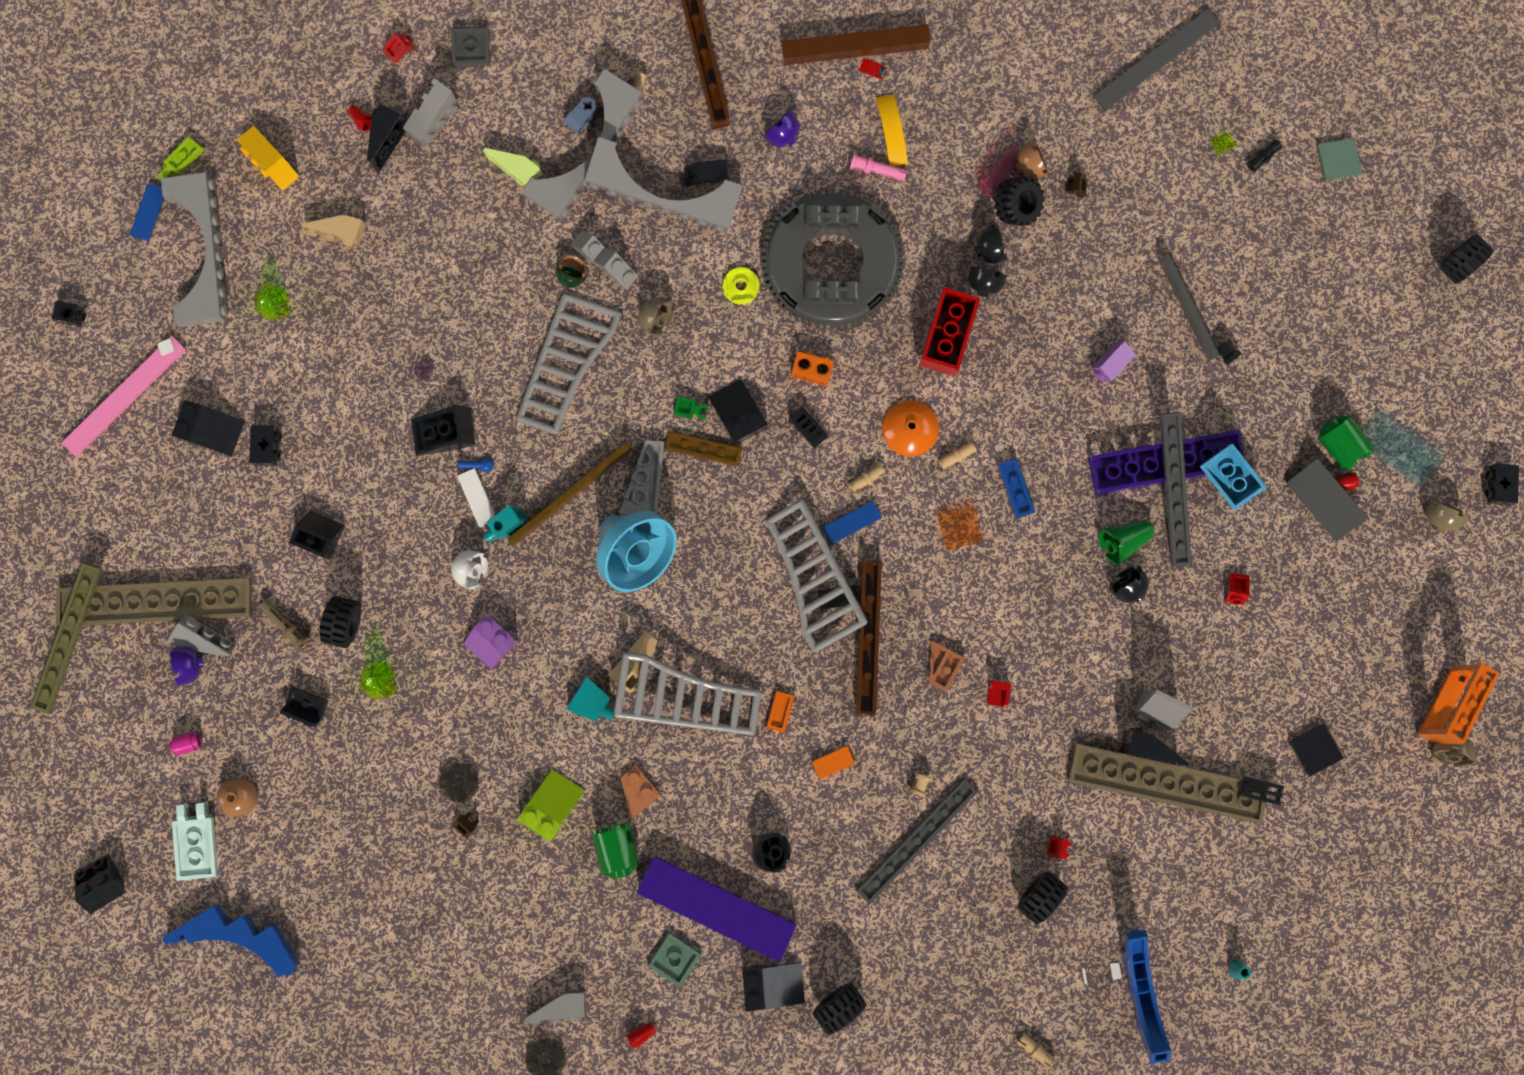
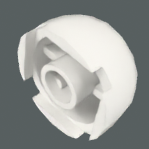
M466 550L455 557L451 563V574L458 585L473 590L479 587L478 580L481 572L485 576L488 568L487 558L483 557L484 553Z

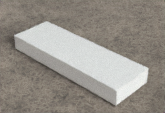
M474 468L457 477L479 528L487 526V522L496 515Z

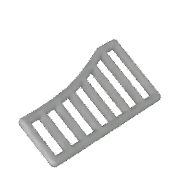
M568 293L562 294L517 413L516 420L518 422L552 434H558L581 379L600 351L616 333L622 316L620 311ZM567 301L612 316L613 319L610 327L564 312ZM564 319L605 333V335L597 343L557 328L560 320ZM554 336L592 348L593 350L587 358L552 347L551 344ZM549 353L581 364V367L576 374L544 363ZM541 371L571 380L572 382L568 390L539 382L538 379ZM535 388L563 397L560 408L531 399ZM528 406L557 415L553 426L526 417L525 414Z
M799 499L767 518L766 524L790 574L796 595L802 634L811 651L816 653L865 626L867 619L805 501ZM800 508L804 519L779 533L775 522ZM809 525L813 536L787 550L783 539ZM818 542L822 552L795 567L791 557ZM826 559L831 569L801 586L798 574ZM833 576L836 577L840 584L839 587L805 606L803 597L805 592ZM842 593L845 594L849 602L848 604L808 625L807 613ZM854 611L858 621L818 643L815 642L811 634L812 632L846 613Z
M624 652L622 655L614 717L754 735L756 733L762 693L759 689L717 683L686 674L646 654ZM630 660L641 662L634 712L622 711ZM649 664L660 670L653 715L642 713ZM667 673L678 678L672 717L661 716ZM686 682L697 685L692 720L680 718ZM704 687L715 690L711 722L699 721ZM723 692L734 694L730 725L718 723ZM742 695L753 696L749 727L737 726Z

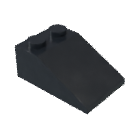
M380 104L372 113L367 154L368 162L378 174L405 134L403 129L405 122L401 115L383 104Z
M741 379L708 396L734 446L767 429L768 425Z
M184 400L171 436L232 457L245 421Z
M454 405L411 419L416 456L459 450L475 445L471 408Z
M1135 727L1124 731L1121 747L1122 754L1177 766L1188 765L1186 760L1153 734H1148L1147 729Z
M801 962L742 967L745 1011L767 1010L805 1003Z

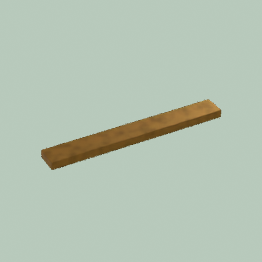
M627 442L621 445L513 533L507 540L515 547L632 451L631 446Z

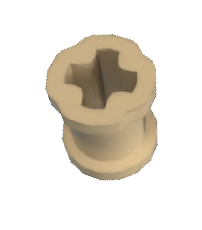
M915 773L916 778L912 788H909L908 791L925 797L926 794L924 792L931 779Z

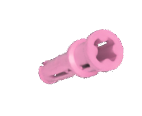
M857 153L853 154L849 168L862 170L866 174L870 172L901 181L905 180L907 172L906 169L873 161L872 157H861Z

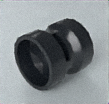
M1230 339L1217 349L1219 356H1222L1223 362L1226 365H1229L1242 354L1239 349L1233 347V342Z

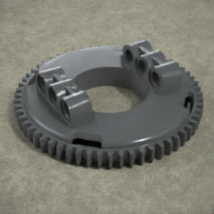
M825 189L824 194H821L820 190H818L817 196L811 192L810 198L804 194L803 201L798 197L797 204L791 201V208L785 206L786 212L779 211L781 218L775 216L777 223H770L773 229L768 228L767 233L769 235L764 236V239L768 242L762 243V246L766 248L761 249V253L764 255L761 256V261L764 262L761 264V268L765 269L762 271V275L766 276L764 283L770 282L766 285V288L771 289L769 292L770 296L775 295L773 301L780 300L778 307L784 305V313L790 310L789 317L795 314V321L802 318V325L809 321L808 327L810 328L815 323L816 330L819 328V325H823V331H825L826 326H830V331H833L834 326H837L838 331H840L841 325H844L845 330H847L848 324L855 328V322H858L860 326L862 325V319L869 322V315L874 319V312L880 314V307L885 309V302L888 304L891 302L889 297H895L893 291H898L899 287L897 285L901 284L899 278L903 277V273L900 271H903L905 267L900 265L905 262L904 258H900L904 256L905 252L899 251L903 249L904 245L898 244L902 238H896L899 230L893 231L896 225H890L892 218L886 220L887 212L881 214L882 207L876 210V203L869 205L870 199L864 202L863 195L858 199L856 198L857 193L849 196V191L846 192V195H843L842 189H840L839 194H835V189L832 190L831 194H828L827 189ZM820 235L847 236L858 246L861 252L862 268L858 275L849 282L814 281L808 275L803 265L802 257L807 245ZM781 292H786L797 303V306L795 307L785 295L781 296ZM879 293L884 294L883 298L880 296L873 304H871L868 307V303L871 302Z

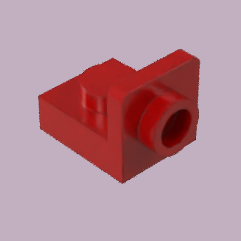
M394 33L382 50L392 62L398 63L408 50H414L416 47L412 43L413 40L407 34Z
M1230 573L1225 602L1234 605H1244L1250 595V576Z

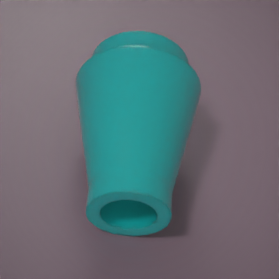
M1234 960L1228 967L1230 976L1236 980L1247 979L1251 975L1250 969L1242 960Z

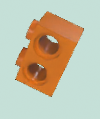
M797 351L791 377L828 387L834 361L830 357L823 355L820 357L813 356V353L809 351ZM806 361L809 367L802 369L799 363ZM824 366L827 368V372L821 374L817 371V368Z

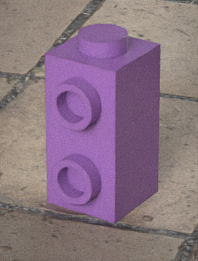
M1125 341L1115 342L1091 369L1099 381L1109 382L1125 368L1136 354Z

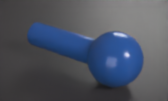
M483 458L480 461H458L457 468H475L488 473L493 470L494 462L490 458Z

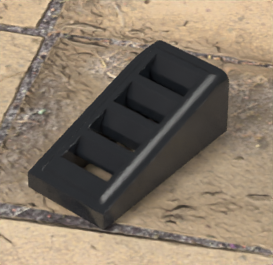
M804 407L789 419V422L814 449L828 437V434ZM804 415L805 418L798 424L797 420ZM809 421L810 424L803 429L802 426ZM815 427L816 429L810 435H808L807 432L811 428ZM820 432L821 435L813 441L812 438Z

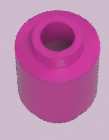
M188 732L174 736L169 743L171 752L177 756L196 751L202 745L198 732Z

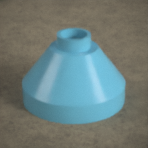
M639 511L607 517L599 527L600 537L596 557L597 569L601 577L618 591L632 592L650 585L664 573L673 559L677 545L674 528L661 515L652 511Z

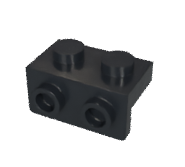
M293 686L289 690L286 704L280 710V714L288 719L297 720L305 726L316 727L324 718L329 700Z

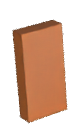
M776 690L766 728L785 733L795 695Z
M845 746L812 761V764L821 780L855 764L848 746Z

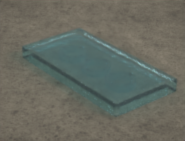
M1381 412L1378 413L1364 433L1367 440L1374 445L1372 449L1374 455L1419 487H1423L1444 457Z

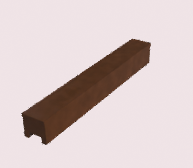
M681 0L712 130L730 126V118L701 0Z
M928 24L781 41L784 65L928 49L929 43H931Z
M862 561L860 608L867 619V624L859 628L856 715H876L882 561Z

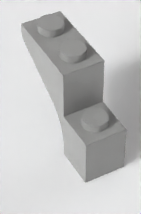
M582 230L570 244L581 256L598 266L625 290L638 277L616 252L604 247L590 233Z

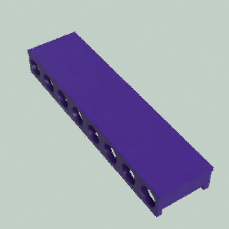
M1236 430L1184 439L1183 450L1186 480L1207 476L1200 468V465L1231 443L1244 456L1240 438L1241 431ZM1162 443L1092 455L1088 458L1095 496L1165 484Z
M653 856L636 892L778 962L781 961L797 926L796 923L657 856Z

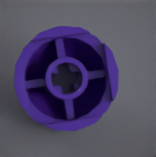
M789 111L763 136L772 146L784 147L787 144L792 146L798 140L796 136L800 130L799 121Z
M179 646L171 648L172 670L178 675L175 678L176 684L182 686L194 682L200 675V668L204 667L202 656H198L196 651L190 647Z

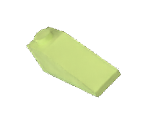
M484 148L483 150L485 156L524 188L531 178L537 180L542 175L541 166L534 159L529 160L525 156Z

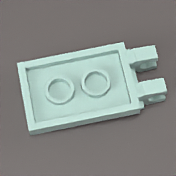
M208 801L196 803V816H189V803L176 805L177 817L176 821H172L176 881L218 876L214 817L208 814Z

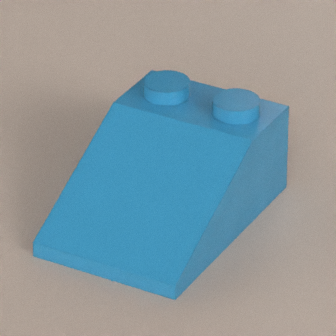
M1233 443L1200 465V468L1234 511L1267 488L1264 481Z

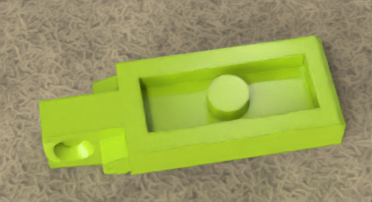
M188 136L164 160L163 170L157 175L158 178L161 180V178L180 176L205 150Z

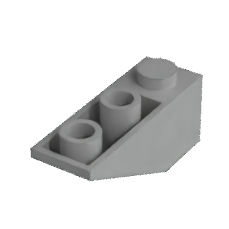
M187 614L178 622L168 640L178 646L190 647L196 652L229 656L236 647V644L232 643L229 639L224 638L214 632L213 629L206 627Z
M565 991L527 1015L525 1022L530 1021V1024H541L542 1020H550V1023L562 1022V1019L570 1018V1021H581L582 1017L587 1015L586 991Z

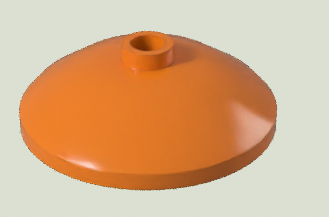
M903 401L894 405L886 413L882 424V433L885 442L894 452L903 456L914 457L926 453L933 447L938 438L939 424L936 415L927 405L918 401ZM913 423L915 428L910 429L908 424Z

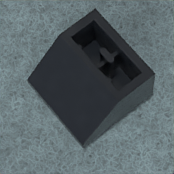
M310 510L296 525L288 543L330 560L346 525Z
M109 854L97 859L94 863L79 870L74 875L75 901L89 914L96 912L125 894L124 880Z

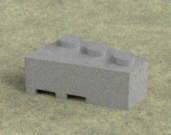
M435 78L431 82L433 87L428 94L424 93L422 99H424L419 109H414L403 127L405 133L423 147L433 141L437 130H441L446 124V119L450 115H454L458 109V103L453 92Z

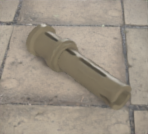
M265 600L259 606V609L283 632V637L289 639L295 645L294 648L296 650H300L309 641L310 638L304 636L298 630L299 627L297 625L291 624L269 600Z

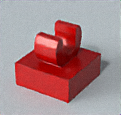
M1050 835L1046 855L1065 859V857H1069V854L1066 853L1067 847L1072 844L1067 839Z

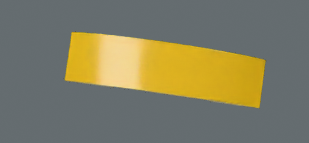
M894 94L875 97L889 165L894 167L908 165L904 134Z

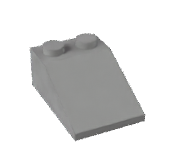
M1156 689L1143 691L1134 713L1138 714L1137 718L1145 722L1150 720L1156 723V728L1166 731V729L1173 730L1192 711L1193 707Z

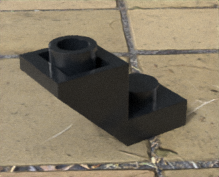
M726 160L696 162L684 167L686 186H694L704 181L717 183L729 178Z

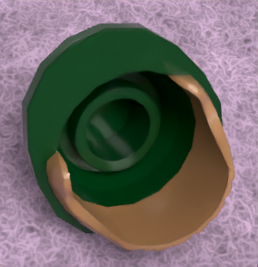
M567 255L556 265V276L561 285L574 288L586 280V266L582 259L573 255Z

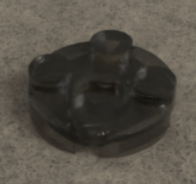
M463 763L452 764L441 774L439 779L440 790L450 801H467L477 793L479 776L470 765ZM456 778L464 779V786L462 788L460 786L456 787L454 785L456 783Z
M549 1038L538 1040L532 1044L526 1054V1069L531 1075H559L566 1063L565 1052L561 1044ZM548 1054L551 1063L544 1065L540 1056L544 1057Z

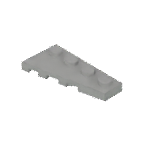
M645 440L628 491L624 497V502L620 508V515L639 511L658 513L665 442Z

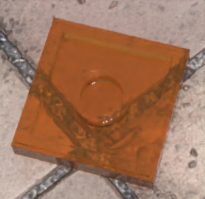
M974 505L937 514L946 551L984 542Z

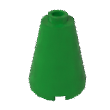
M1140 521L1104 528L1099 532L1098 536L1100 547L1102 549L1105 546L1108 552L1105 557L1111 563L1118 565L1153 538L1154 527L1147 521Z

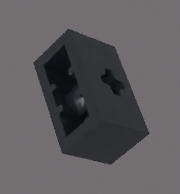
M251 425L250 464L254 466H277V461L281 459L278 442H281L282 439L281 431L274 425Z
M1496 463L1489 466L1485 474L1488 480V487L1485 489L1487 504L1507 506L1517 504L1519 465Z

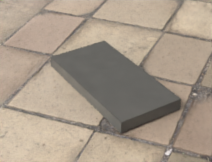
M1315 459L1286 482L1336 542L1368 518L1318 459Z

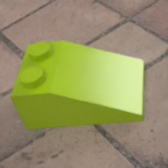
M552 769L517 821L551 842L585 790Z

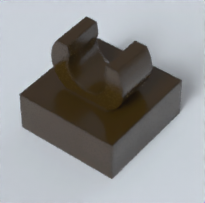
M1074 173V178L1067 179V182L1073 184V186L1066 188V191L1070 194L1075 193L1078 197H1086L1088 179L1082 173Z
M470 812L465 817L461 815L453 825L466 839L473 834L479 823L478 819L474 823L468 820L472 814Z

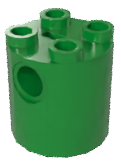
M1336 416L1322 426L1318 440L1338 462L1341 469L1350 470L1358 464L1356 462L1361 457L1366 459L1374 453L1372 450L1374 445L1367 440L1363 431L1351 416Z
M629 822L592 831L600 874L613 879L630 876L639 865Z

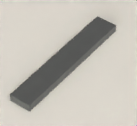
M1168 254L1162 257L1159 263L1209 362L1219 356V352L1171 256Z

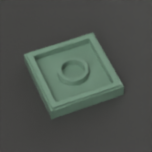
M1355 138L1321 143L1316 146L1324 181L1362 174Z
M669 931L647 966L681 988L702 953Z

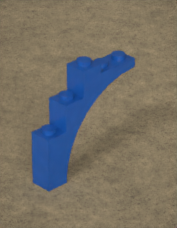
M1145 929L1133 930L1125 934L1122 962L1129 979V994L1136 1010V1025L1150 1064L1170 1061L1171 1048L1159 1013L1151 977L1148 935Z

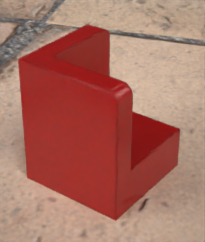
M990 681L987 704L1008 707L1011 683Z

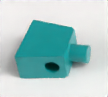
M508 505L487 522L490 529L483 533V536L489 543L496 538L505 540L529 520L519 506Z
M587 677L566 708L596 722L600 716L605 717L609 721L614 717V709L608 706L612 698Z

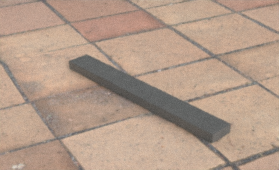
M1207 9L1098 92L1094 99L1104 111L1108 110L1218 26L1220 22Z
M1181 412L1160 413L1171 566L1192 565Z
M963 778L855 891L870 905L978 791Z

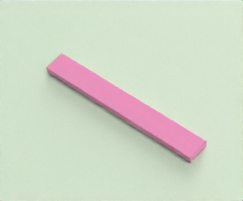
M173 336L169 338L175 349L174 352L161 356L158 348L61 442L74 456L77 457L186 351Z

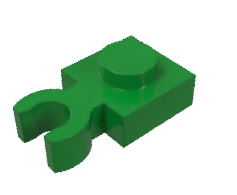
M678 396L674 416L692 420L693 415H697L699 419L706 420V416L701 415L700 411L702 409L708 410L709 407L705 404L696 406V400Z

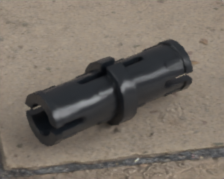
M1274 139L1266 148L1258 151V155L1247 163V167L1255 173L1263 164L1268 163L1274 154L1282 149V144Z

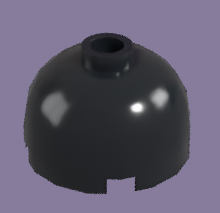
M995 224L985 228L978 234L977 246L974 247L978 257L982 256L985 262L991 264L1000 263L1008 259L1007 254H1004V245Z
M971 266L968 277L969 285L972 289L978 291L977 295L988 298L989 294H997L1003 289L1007 274Z
M1131 566L1116 576L1121 578L1115 584H1109V590L1119 601L1132 603L1144 599L1149 588V579L1140 566H1137L1136 569Z
M764 833L753 843L751 856L759 869L771 873L780 872L786 868L787 859L791 857V847L787 838L782 837L780 833Z

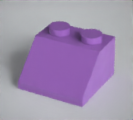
M486 614L473 628L464 645L492 670L518 641L496 620Z

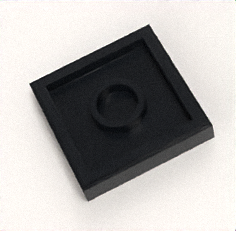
M1324 724L1289 742L1308 777L1344 759Z

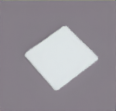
M170 338L157 343L161 356L175 351Z

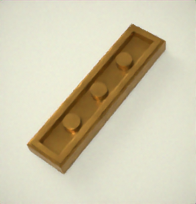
M669 431L664 450L739 467L743 448Z

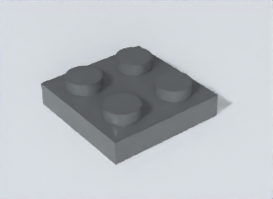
M489 28L451 29L453 67L490 66Z

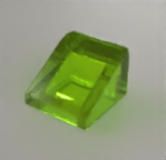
M1227 132L1209 140L1217 156L1223 155L1237 146V143Z

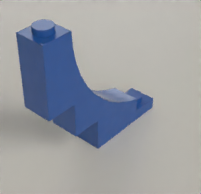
M220 904L212 906L162 937L165 945L170 943L176 945L186 939L187 943L203 940H222L241 945L260 956L272 968L278 978L283 975L286 978L297 972L295 968L300 965L277 924L259 933L248 914L230 923Z

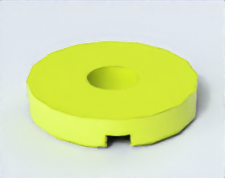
M737 267L731 269L723 279L722 288L729 301L735 304H746L756 298L759 293L760 282L758 276L750 269ZM744 281L747 286L744 290H738L736 283Z

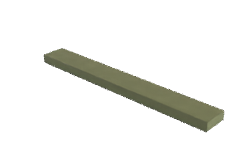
M82 562L30 708L51 714L101 577L102 567Z

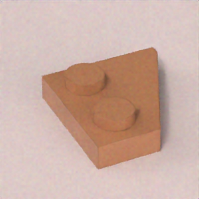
M932 641L929 683L947 693L965 658Z
M637 765L621 777L629 816L632 820L661 794Z

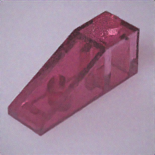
M1015 142L988 170L986 177L981 178L979 188L982 189L981 195L991 198L996 197L995 191L999 189V184L1004 183V180L1010 177L1019 145L1018 142Z

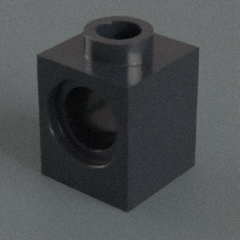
M55 301L51 319L60 324L81 327L82 322L86 318L85 309L78 304ZM73 311L72 316L68 318V314Z

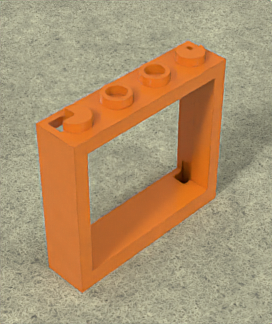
M1483 663L1452 666L1417 735L1432 743L1465 744L1500 673ZM1460 676L1465 677L1463 682L1458 680ZM1470 679V681H1469V683H1468V685H1467V687H1466V689H1465V691H1464V693H1463V695H1462V697H1461V699H1460V701H1459V703H1458V705H1457V707H1456V709H1455V711H1454V713H1453V715H1452V717H1451V719H1450V721H1449V723H1448L1446 729H1444V727H1445V725H1446V723H1447V721H1448V719H1449V717H1450V715H1451V713H1452V711H1453V709H1454V707H1455L1457 701L1459 700V698H1460V696H1461V694H1462V692H1463V690H1464V688H1465V686H1466L1468 680ZM1457 731L1463 733L1461 738L1457 737Z

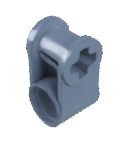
M590 97L583 98L564 119V123L578 135L582 133L581 130L584 127L587 128L588 124L598 113L594 99Z

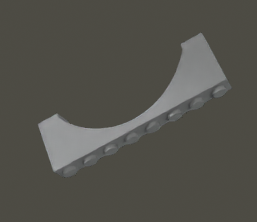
M604 68L594 83L596 89L601 93L604 105V125L601 138L615 142L622 137L624 127L632 122L636 109L639 110L642 107L644 97L641 91ZM593 152L581 165L566 174L548 179L536 180L531 178L521 193L525 198L562 221L563 218L569 216L574 202L577 203L582 196V190L588 186V184H585V177Z
M601 137L597 139L585 177V184H588L587 187L598 191L600 188L605 190V193L614 197L620 195L628 202L634 203V201H638L646 208L652 209V207H656L664 214L670 215V213H674L682 220L688 221V219L696 221L697 225L706 227L707 224L713 226V230L724 233V230H729L743 186L724 180L723 185L716 190L690 200L660 198L647 192L634 182L618 157L616 142Z
M206 172L161 178L162 196L168 202L174 201L183 206L194 216L202 230L205 241V261L202 272L188 295L181 302L173 305L174 322L179 327L225 322L228 310L223 300L226 297V291L224 286H222L224 272L220 268L222 253L218 250V243L221 242V239L216 230L219 220L214 210L217 207L216 198L213 196L215 182Z

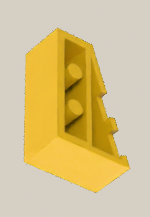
M254 125L237 139L241 145L239 149L246 157L250 155L249 160L255 167L260 166L258 170L266 178L269 176L282 191L300 177Z

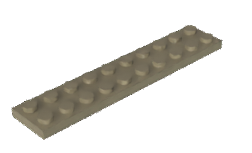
M239 578L97 586L83 626L180 621L185 614L196 620L252 617L251 579ZM73 587L56 588L57 627L60 626Z
M1075 744L1068 779L1070 783L1258 824L1263 823L1266 802L1240 796L1242 779ZM1247 782L1248 786L1265 790L1269 789L1267 786ZM1247 789L1245 792L1247 794H1252L1264 798H1267L1268 795Z

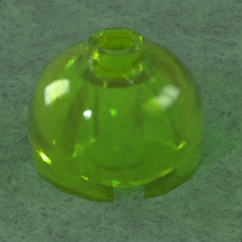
M268 282L261 286L254 295L255 310L259 315L270 321L284 319L292 313V310L289 311L286 302L290 303L289 298L281 286L276 287L273 285L275 282Z
M381 660L367 665L360 675V688L362 692L371 699L376 700L389 698L396 694L398 686L394 687L391 677H395L392 668L386 662L381 663Z

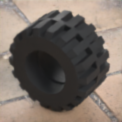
M1010 177V179H1005L1004 183H1000L999 189L995 191L996 197L993 200L995 201L994 209L997 210L996 215L1000 217L999 220L1005 222V224L1029 226L1032 222L1035 223L1037 217H1040L1042 214L1041 210L1044 209L1043 202H1045V197H1043L1044 191L1040 189L1041 185L1034 179L1023 177ZM1019 195H1020V196H1021V203H1020V206H1019V208H1018V198H1019Z
M1475 234L1441 262L1439 268L1454 284H1457L1483 265L1492 256L1494 250L1478 234Z
M333 596L329 600L320 622L319 634L322 643L341 648H348L360 624L361 607L359 601L339 596Z
M1046 871L1037 877L1027 888L1018 902L1017 909L1034 924L1038 925L1044 922L1061 904L1067 894L1068 886L1052 872Z
M849 983L839 987L816 1006L812 1015L825 1033L830 1035L840 1031L855 1020L863 1012L867 1003L854 985Z

